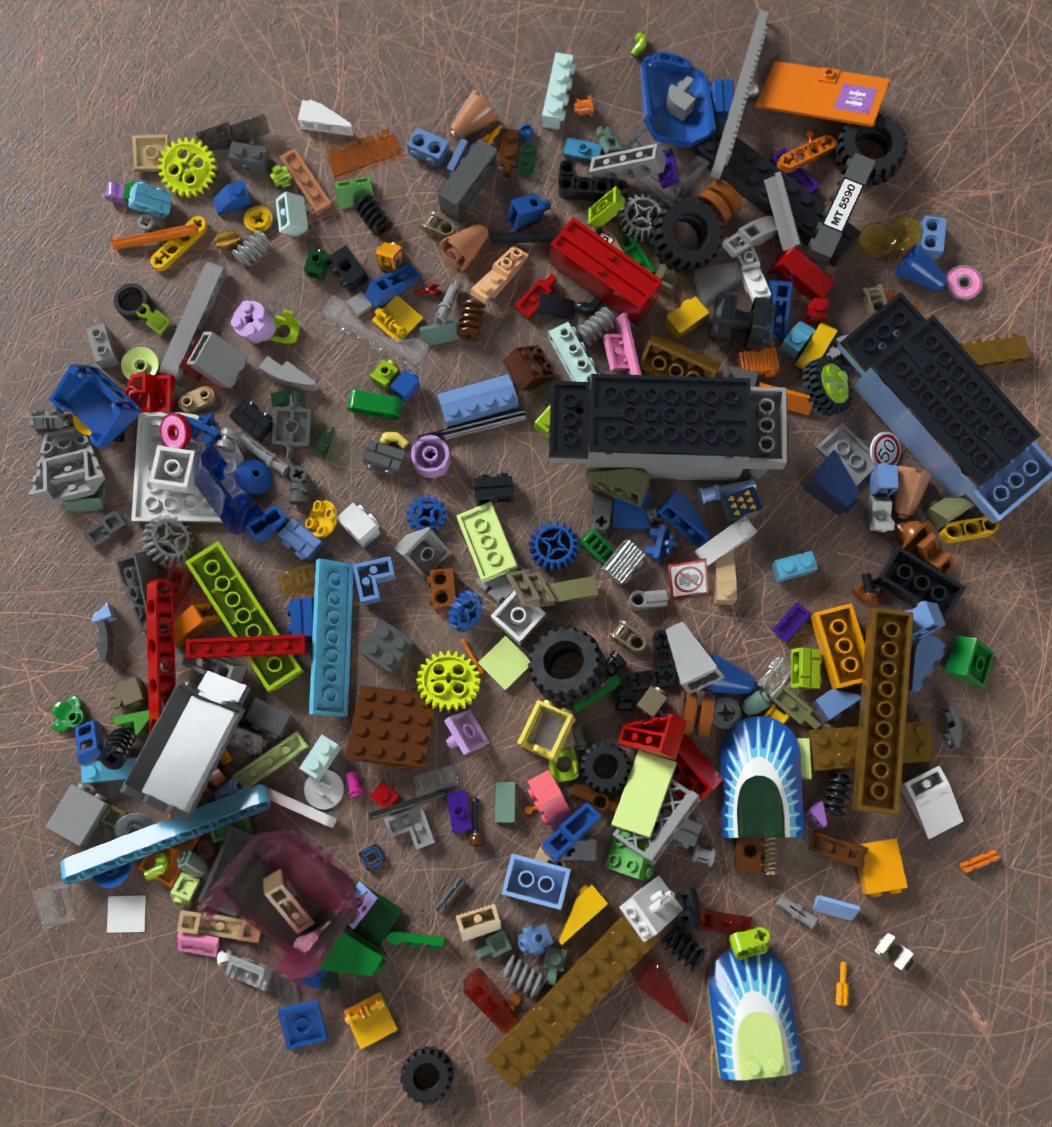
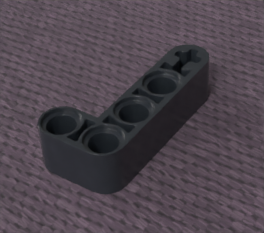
M566 159L560 163L558 195L562 199L597 202L615 186L622 191L621 195L625 200L627 199L629 187L626 181L575 176L576 165L572 160Z

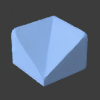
M106 603L100 611L94 613L92 622L96 624V622L101 620L107 622L115 621L117 617L113 606Z

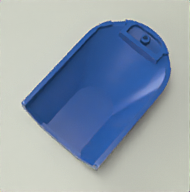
M655 52L653 56H646L641 64L640 78L643 119L655 141L672 144L677 147L690 148L712 138L716 130L711 95L708 88L709 83L701 69L696 70L691 66V61L668 52ZM689 76L693 79L689 95L695 98L693 110L682 122L668 111L666 101L670 85L677 86L680 81Z

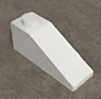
M302 100L298 117L301 129L353 136L354 132L350 122L321 103L313 100Z
M745 516L698 548L695 553L700 559L706 558L707 566L748 541L757 531Z

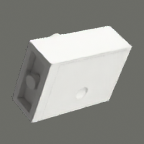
M660 876L644 885L619 907L643 942L658 934L683 910L675 899L674 892L668 889Z

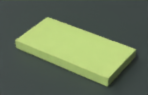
M491 501L457 515L458 522L483 583L519 569Z
M638 750L612 821V826L651 839L677 763Z

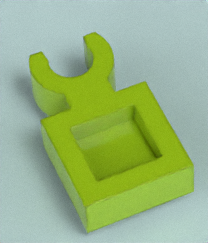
M143 303L142 306L146 308V313L141 314L137 311L136 314L142 318L146 317L147 321L145 324L161 335L171 320L157 309L152 313L150 307Z

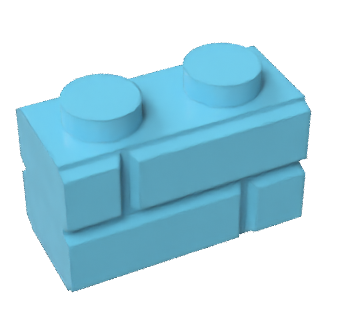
M136 182L130 191L128 207L164 219L170 213L172 194L166 193V190L162 188L155 189L149 187V184L145 182Z
M812 551L775 560L771 565L777 583L812 574L818 569Z

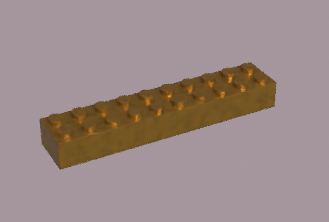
M873 607L867 614L852 810L887 815L899 814L914 612Z
M623 913L486 1054L485 1059L515 1090L661 937L656 934L643 942Z

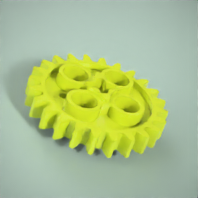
M185 137L184 142L178 138V144L171 141V148L165 146L167 153L161 151L164 158H158L162 165L157 166L159 170H162L159 173L160 177H164L161 180L162 183L167 184L166 188L168 190L172 189L174 194L178 192L181 197L184 196V193L188 198H190L191 193L197 197L198 191L204 194L203 188L205 187L209 190L210 188L207 184H214L211 177H217L213 171L218 168L212 165L217 161L215 158H211L214 154L211 151L208 152L209 148L207 145L203 147V143L201 141L197 143L194 138H192L191 142L187 137ZM183 152H188L187 157L181 159V154ZM203 161V166L196 168L197 162ZM178 167V173L172 175V170ZM194 176V177H195L194 182L191 183V184H188L187 181H188L189 177Z
M449 650L446 655H443L440 651L439 657L432 654V661L426 658V665L421 664L420 669L422 671H418L417 676L420 678H417V684H419L417 690L423 691L420 697H427L425 704L432 702V709L439 706V712L443 708H446L447 713L450 712V708H454L455 712H457L458 706L465 709V702L471 705V698L476 699L477 694L475 692H479L478 684H480V679L477 678L479 677V671H475L476 664L470 666L471 659L465 661V654L457 657V651L454 655H451ZM441 670L443 674L437 675L434 671ZM460 670L463 673L456 675L453 671ZM441 688L443 692L436 693L434 689ZM460 688L463 690V692L456 693L454 692V689Z

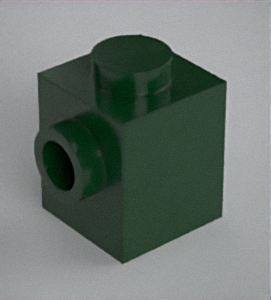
M310 249L303 268L307 277L324 281L329 268L328 264H330L328 254L323 250L316 251Z

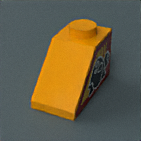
M384 242L376 251L380 270L392 272L400 267L404 256L402 247L397 243Z

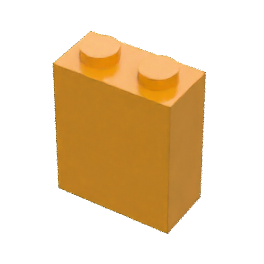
M897 838L859 844L869 848L868 854H865L864 868L857 867L863 894H869L870 898L882 896L884 891L896 894L902 893V888H908Z

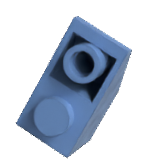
M831 689L812 703L825 722L830 719L834 722L843 716L841 713L847 708L850 711L858 706L857 701L861 699V696Z

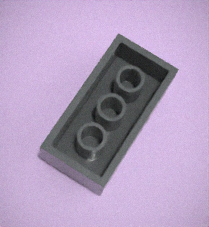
M480 138L476 144L473 143L467 156L460 160L458 168L450 173L447 183L438 190L440 211L457 222L460 221L499 168L498 149Z

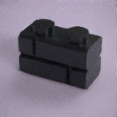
M243 399L229 414V417L234 423L261 443L273 429V418L265 411L263 414L258 411L259 407L254 402H247Z
M507 473L497 474V477H489V475L483 474L479 475L478 478H474L476 504H485L490 501L492 503L514 502L512 476H508Z

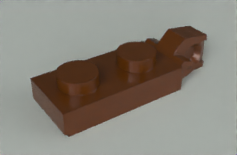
M501 129L499 165L503 167V177H511V167H516L518 129Z

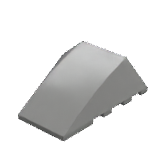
M75 426L45 433L40 450L41 458L37 461V473L33 476V488L30 489L29 496L58 504L65 500L94 495L105 480V477L87 435L81 434Z

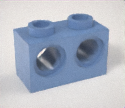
M416 127L407 143L410 156L415 159H422L427 164L439 168L450 151L449 141Z
M924 216L917 225L916 233H919V237L916 239L915 245L920 244L932 259L938 260L944 251L947 219Z

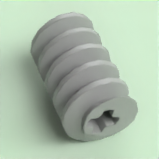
M255 231V237L249 236V242L244 240V247L238 245V251L232 250L234 258L244 269L245 264L250 267L252 266L250 259L255 262L257 261L255 255L262 257L261 250L266 253L268 252L267 245L273 248L271 241L261 231Z
M606 307L601 308V312H596L595 316H591L589 321L586 320L584 325L578 326V336L588 347H591L590 340L595 343L597 342L596 335L602 338L601 331L607 334V327L614 329L613 322L617 323L613 313Z
M513 954L502 971L504 972L502 979L505 980L510 976L509 984L517 981L516 988L519 989L524 986V994L530 990V998L532 999L539 993L548 977L541 980V972L534 976L536 969L532 968L530 971H527L529 965L526 963L521 967L522 960L518 959L514 962L515 955Z

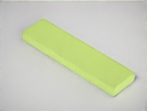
M296 731L231 777L239 779L243 784L244 790H246L299 755L309 746L299 731Z

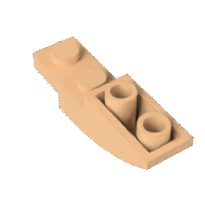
M513 245L493 264L492 270L471 288L470 294L484 304L491 297L494 299L514 277L528 258V254Z

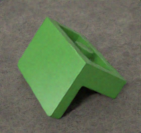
M371 177L335 183L340 209L355 207L358 201L366 195H372V200L375 199Z

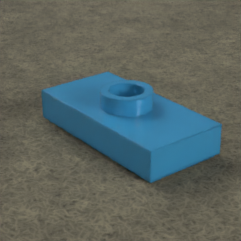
M567 137L563 156L591 162L592 157L600 156L602 146L601 144Z

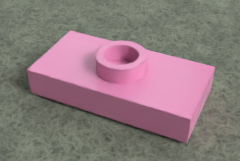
M185 932L178 933L179 951L217 957L220 951L218 937Z

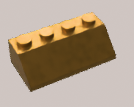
M653 333L648 340L639 363L642 375L716 377L721 366V362L657 333Z

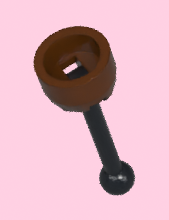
M477 797L472 799V804L474 805V832L469 836V846H485L484 835L478 831V804L480 801Z

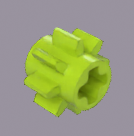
M278 164L271 168L273 173L270 174V177L276 187L281 185L284 189L290 185L289 180L292 176L286 166L281 168Z

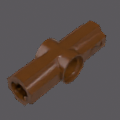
M576 783L569 800L581 805L588 802L597 812L612 817L615 816L620 802L604 793L596 792ZM597 797L604 798L606 803L603 808L596 807L594 801Z

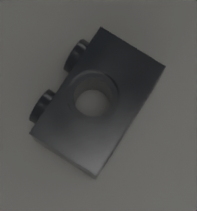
M347 245L328 256L330 270L333 274L337 273L339 275V282L344 288L347 287L350 292L368 281L366 271ZM345 268H351L349 271H343Z

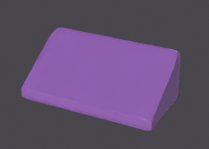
M822 801L812 804L804 811V815L815 828L827 825Z

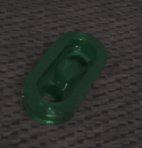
M525 142L519 148L517 172L523 178H529L535 172L537 147L531 142Z

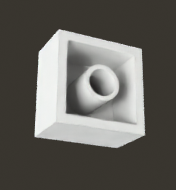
M157 445L149 482L158 489L193 494L200 462L199 455L191 450Z
M515 590L491 615V620L519 646L546 618V613L539 607L522 605Z

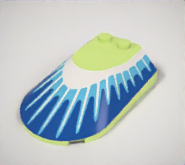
M732 948L726 950L711 967L707 982L719 1078L750 1080L786 1076L802 1071L803 1066L790 982L784 966L769 951L738 960Z

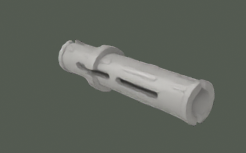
M451 281L442 303L438 305V312L433 319L436 325L444 326L447 317L452 313V306L462 288L460 281Z
M247 434L240 439L239 444L262 459L269 468H274L283 476L289 472L290 466L280 460L277 454H272Z

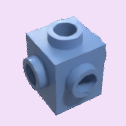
M534 924L523 929L524 933L517 936L519 947L525 955L532 953L533 956H537L545 952L544 947L553 944L546 924L537 927Z

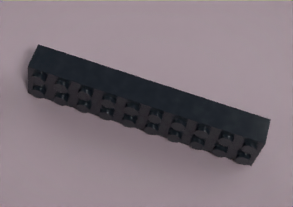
M721 124L716 127L712 138L700 144L695 155V160L711 172L725 128ZM736 136L732 154L727 165H724L720 179L729 183L741 196L767 216L774 217L764 180L776 176L775 173L781 172L800 241L808 246L811 238L815 239L817 236L815 229L819 222L823 223L825 217H822V214L827 205ZM849 222L829 262L833 267L857 243L862 233Z

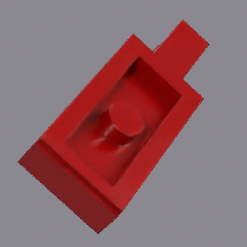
M551 273L545 280H537L515 305V309L529 320L538 310L540 293L552 294L557 277Z

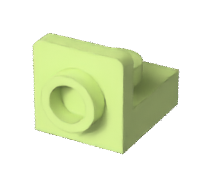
M181 872L170 893L173 904L181 908L184 906L190 908L192 905L191 899L201 883L200 879Z

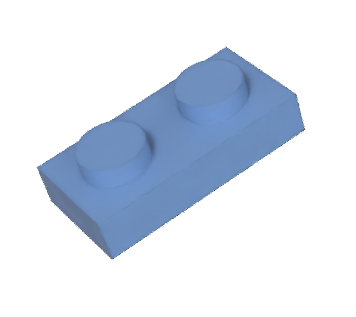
M461 138L447 166L448 177L452 171L458 168L460 160L469 153L468 141Z

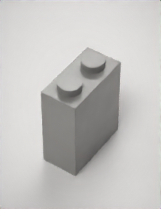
M204 332L186 364L221 388H231L236 383L238 373L244 368L247 356L215 333Z
M82 783L70 785L46 827L78 846H87L100 824V819L109 802L106 801V796L98 792L96 794L89 792L90 788Z

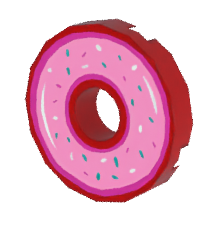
M173 413L163 418L160 425V438L165 447L185 449L186 445H189L192 432L191 426L185 420L187 418L184 415Z

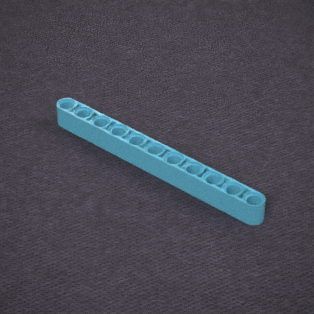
M253 786L196 808L188 822L172 817L65 858L60 862L62 882L64 884L80 882L263 812L271 806L267 786Z

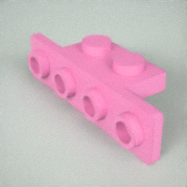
M622 313L616 318L617 334H605L603 336L610 371H626L627 375H642L634 346V338L630 329V321L628 320L627 313Z

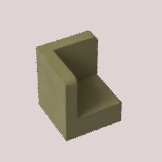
M661 264L655 275L663 280L661 292L671 296L678 284V279L666 274L667 267Z

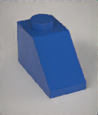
M244 180L226 185L213 198L218 216L253 206Z

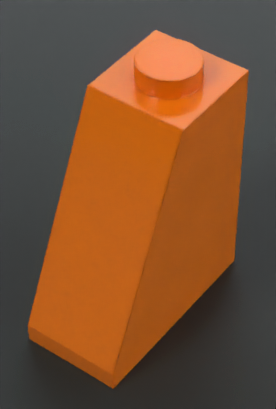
M212 603L192 605L174 620L175 647L186 644V639H193L222 621Z

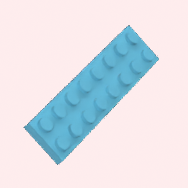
M326 559L316 560L309 715L348 717L354 564Z

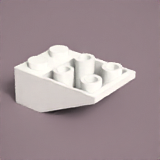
M940 766L932 767L901 783V792L927 839H931L963 822L950 784Z

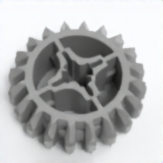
M643 193L641 197H638L636 194L634 199L629 197L627 202L624 203L625 207L618 215L619 227L622 228V232L627 233L628 236H633L634 241L640 238L641 243L644 241V238L648 241L651 240L649 231L653 228L651 226L652 216H656L664 209L662 208V202L657 203V197L652 200L651 195L644 197ZM632 211L634 213V217L630 221L628 215Z
M169 514L164 517L159 515L150 520V523L145 525V530L142 532V535L145 537L141 540V542L146 543L143 549H148L149 551L146 556L152 555V561L158 559L159 565L165 563L166 566L177 565L179 562L185 561L186 557L190 556V551L194 547L191 545L194 539L189 537L193 532L187 531L189 525L184 526L183 520L177 521V516L171 518ZM157 529H158V531H159V533H158V536H159L158 540H156V531H157ZM179 540L180 546L179 550L177 551V541Z

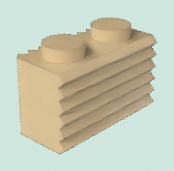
M493 903L491 906H484V908L481 907L476 909V911L472 910V912L469 911L468 913L465 912L464 915L456 916L462 941L501 930L500 919L496 906Z

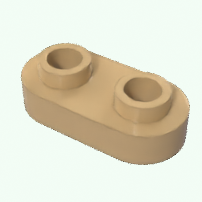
M203 386L182 395L179 398L178 405L183 412L190 414L212 405L215 402L216 395L212 388ZM203 393H208L206 397H202ZM190 400V403L186 405L185 402Z

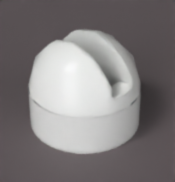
M225 949V953L223 950L218 952L217 962L219 966L228 965L230 955H233L231 950Z

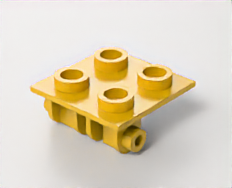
M396 295L383 309H376V316L372 321L399 344L419 324L423 317Z
M381 992L344 1010L345 1021L347 1025H350L360 1049L398 1030Z

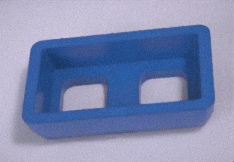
M92 720L75 727L79 764H84L100 757L104 747L101 723ZM91 729L90 733L80 736V733ZM90 740L93 741L92 747L82 750L81 745Z

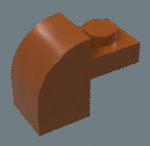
M933 533L920 540L917 545L918 550L915 552L916 557L946 575L954 567L952 555L939 547L937 536Z

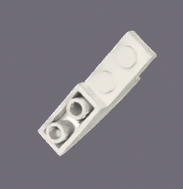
M751 247L735 257L746 294L750 295L752 302L755 296L771 299V292L760 269L759 258L754 247Z

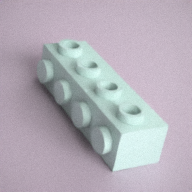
M555 53L542 113V127L559 130L561 121L565 120L566 110H564V106L568 105L569 94L567 92L571 90V74L575 73L576 63H573V55Z
M569 322L548 331V339L571 381L590 382L591 374H597L594 369L595 364L592 358H588L586 355V347L583 342H579L575 327H571Z

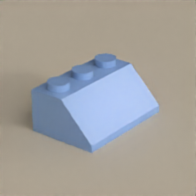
M511 854L501 894L561 910L571 869Z

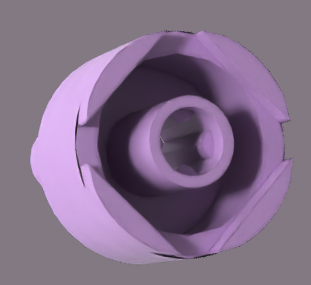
M243 301L231 319V325L235 331L254 344H259L262 341L266 342L273 336L276 330L274 314L255 301Z
M433 435L421 437L411 450V458L419 475L427 478H436L447 472L451 461L447 444L439 437Z

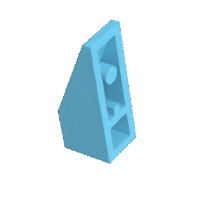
M137 758L126 759L124 765L117 770L106 768L101 761L81 764L82 783L97 784L126 780Z

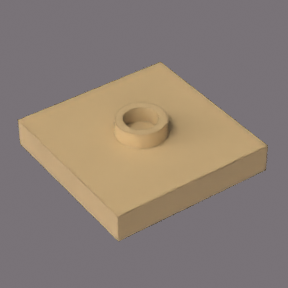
M169 134L132 135L134 172H162V170L157 168V166L162 165L158 158H164L161 151L167 153L165 146L170 147Z

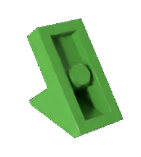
M149 710L113 717L114 725L129 729L133 728L134 724L136 737L142 738L149 729Z

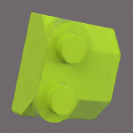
M617 186L589 208L588 225L590 227L603 226L625 207V198L621 195V191Z

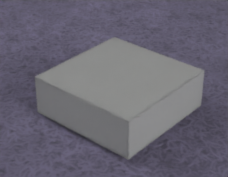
M362 291L347 301V304L357 317L373 308Z

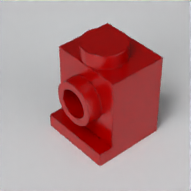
M813 298L811 304L805 307L804 323L819 325L821 321L824 322L827 317L828 299Z

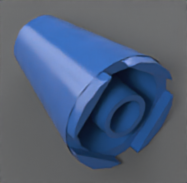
M920 244L914 245L902 258V264H898L894 271V274L933 292L942 291L948 284L946 281L948 277Z
M712 653L713 656L710 655L724 673L725 678L702 688L701 691L749 695L755 691L757 681H755L753 675L717 654Z

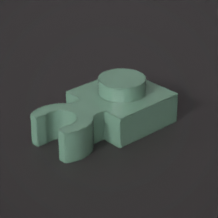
M599 126L596 133L600 137L599 142L605 154L623 151L617 137L611 135L610 127L607 126L603 130L602 126Z

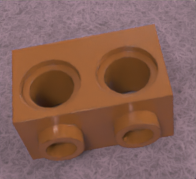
M453 568L430 570V576H427L428 588L431 587L432 595H429V605L433 606L434 611L452 610L450 604H454V598L456 597ZM438 577H445L446 582L439 585L436 583V579ZM441 595H445L448 597V600L441 604L438 602V598Z

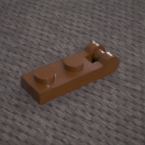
M813 830L808 850L859 868H864L865 854H868L869 848L818 830ZM852 850L857 852L856 858L850 857Z

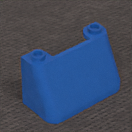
M71 364L49 399L57 410L72 412L93 432L89 437L91 443L98 448L107 447L141 412V408L105 373L92 365Z

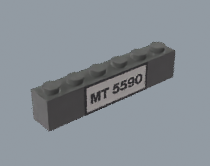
M855 153L852 159L848 158L844 167L847 171L845 175L841 174L837 182L839 188L837 191H833L829 199L832 203L830 207L826 206L822 217H825L823 223L819 222L815 229L817 236L815 239L811 238L807 249H810L809 257L829 264L874 167L875 160Z

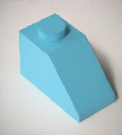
M800 320L784 339L780 350L795 360L816 330Z

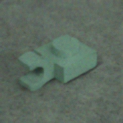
M501 930L485 938L487 945L475 950L478 959L489 953H492L495 958L512 949L504 930Z
M546 947L543 968L549 969L547 984L555 985L557 970H564L567 950Z

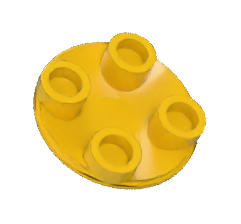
M330 501L314 502L313 509L305 522V526L316 537L324 538L335 528L337 510L334 504Z

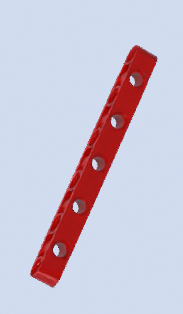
M165 578L152 580L147 585L149 735L163 711L161 709L162 702L165 707L176 686L172 584ZM159 624L162 625V630H161V631H160V629H159ZM161 663L163 664V669H162V670L160 669V664H161Z

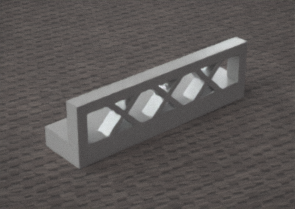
M781 172L775 173L776 176L765 179L764 182L782 249L785 252L794 246L798 248L802 245L783 175Z

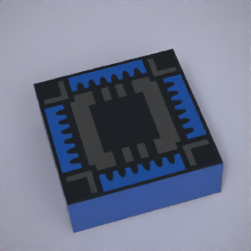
M377 843L358 853L367 871L386 861Z

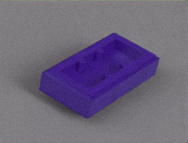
M796 602L771 631L784 643H787L812 614Z
M466 790L446 793L452 833L473 830Z

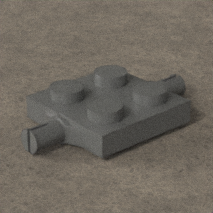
M290 394V406L274 407L272 445L287 447V459H294V448L300 446L310 447L313 410L298 407V395Z

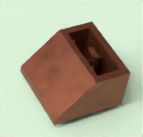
M539 345L515 348L502 361L520 392L533 390L557 376L553 366L548 362L544 351Z

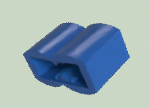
M273 506L266 510L262 516L252 519L246 528L257 543L267 541L274 532L281 531L289 520L279 506Z

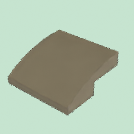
M525 570L507 573L506 576L522 605L529 607L554 605L556 600L540 572L526 574Z

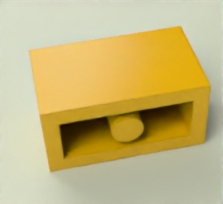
M696 296L691 300L688 298L681 304L680 308L677 310L673 309L666 315L665 325L679 341L708 319L709 311Z

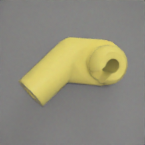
M385 432L380 439L382 444L389 445L390 442H395L402 449L409 445V442L398 432Z

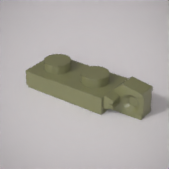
M783 684L771 697V702L785 714H788L799 726L801 725L803 728L808 726L812 730H817L820 727L821 723L813 718L816 715L813 709Z

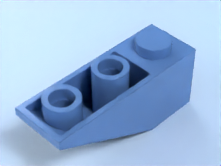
M932 634L917 640L911 649L908 694L920 691L924 685L922 682L924 677H928L935 668L933 664L936 660L939 661L945 654L943 649L946 644Z

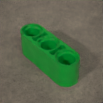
M351 390L347 410L358 414L398 420L403 400L395 396Z

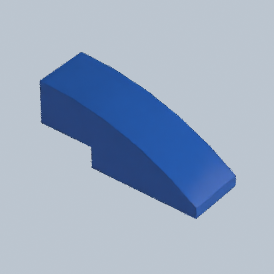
M588 802L585 803L562 823L555 833L543 842L541 849L556 863L596 824L601 815Z

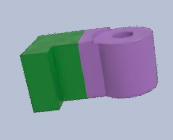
M130 181V184L109 182L106 188L105 199L112 203L129 204L131 188L137 181Z

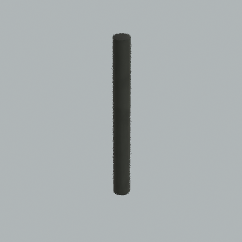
M443 789L369 812L368 817L371 821L445 797V791Z

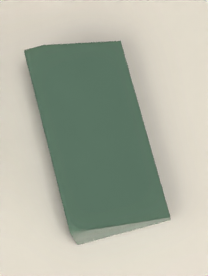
M456 320L446 321L444 326L433 324L419 328L424 347L459 339Z
M98 488L94 495L65 500L63 503L68 512L104 511L106 490L105 488Z
M496 782L495 823H515V782Z

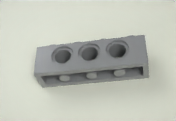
M658 144L592 157L589 173L593 178L620 180L663 173L666 156Z

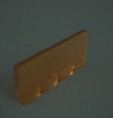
M385 129L376 133L378 138L376 140L373 134L360 138L361 145L359 146L357 141L354 140L343 144L345 151L341 152L340 146L329 149L327 160L334 178L401 154L394 134H390L389 130Z

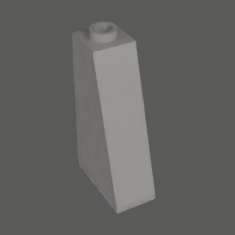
M683 621L666 629L680 683L689 694L725 678L724 673Z

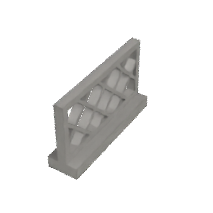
M673 779L667 793H670L671 802L662 805V808L672 806L673 813L670 817L662 818L660 811L659 819H657L656 823L660 822L661 830L659 833L652 834L651 838H654L652 842L650 838L644 836L636 837L635 833H633L632 838L625 839L620 836V833L623 831L620 828H617L613 833V837L645 858L653 866L700 802L698 794L689 791ZM682 791L686 794L681 801H673L672 792ZM637 840H649V847L645 852L638 848Z

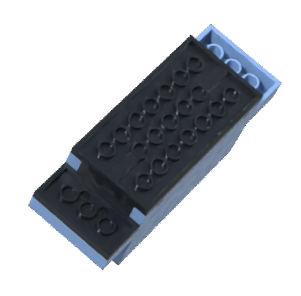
M902 292L897 294L850 333L837 346L839 351L862 376L854 384L853 388L926 471L932 473L933 479L950 498H959L966 494L992 524L1000 521L1052 477V460L1035 442L1041 434L934 315L926 320Z

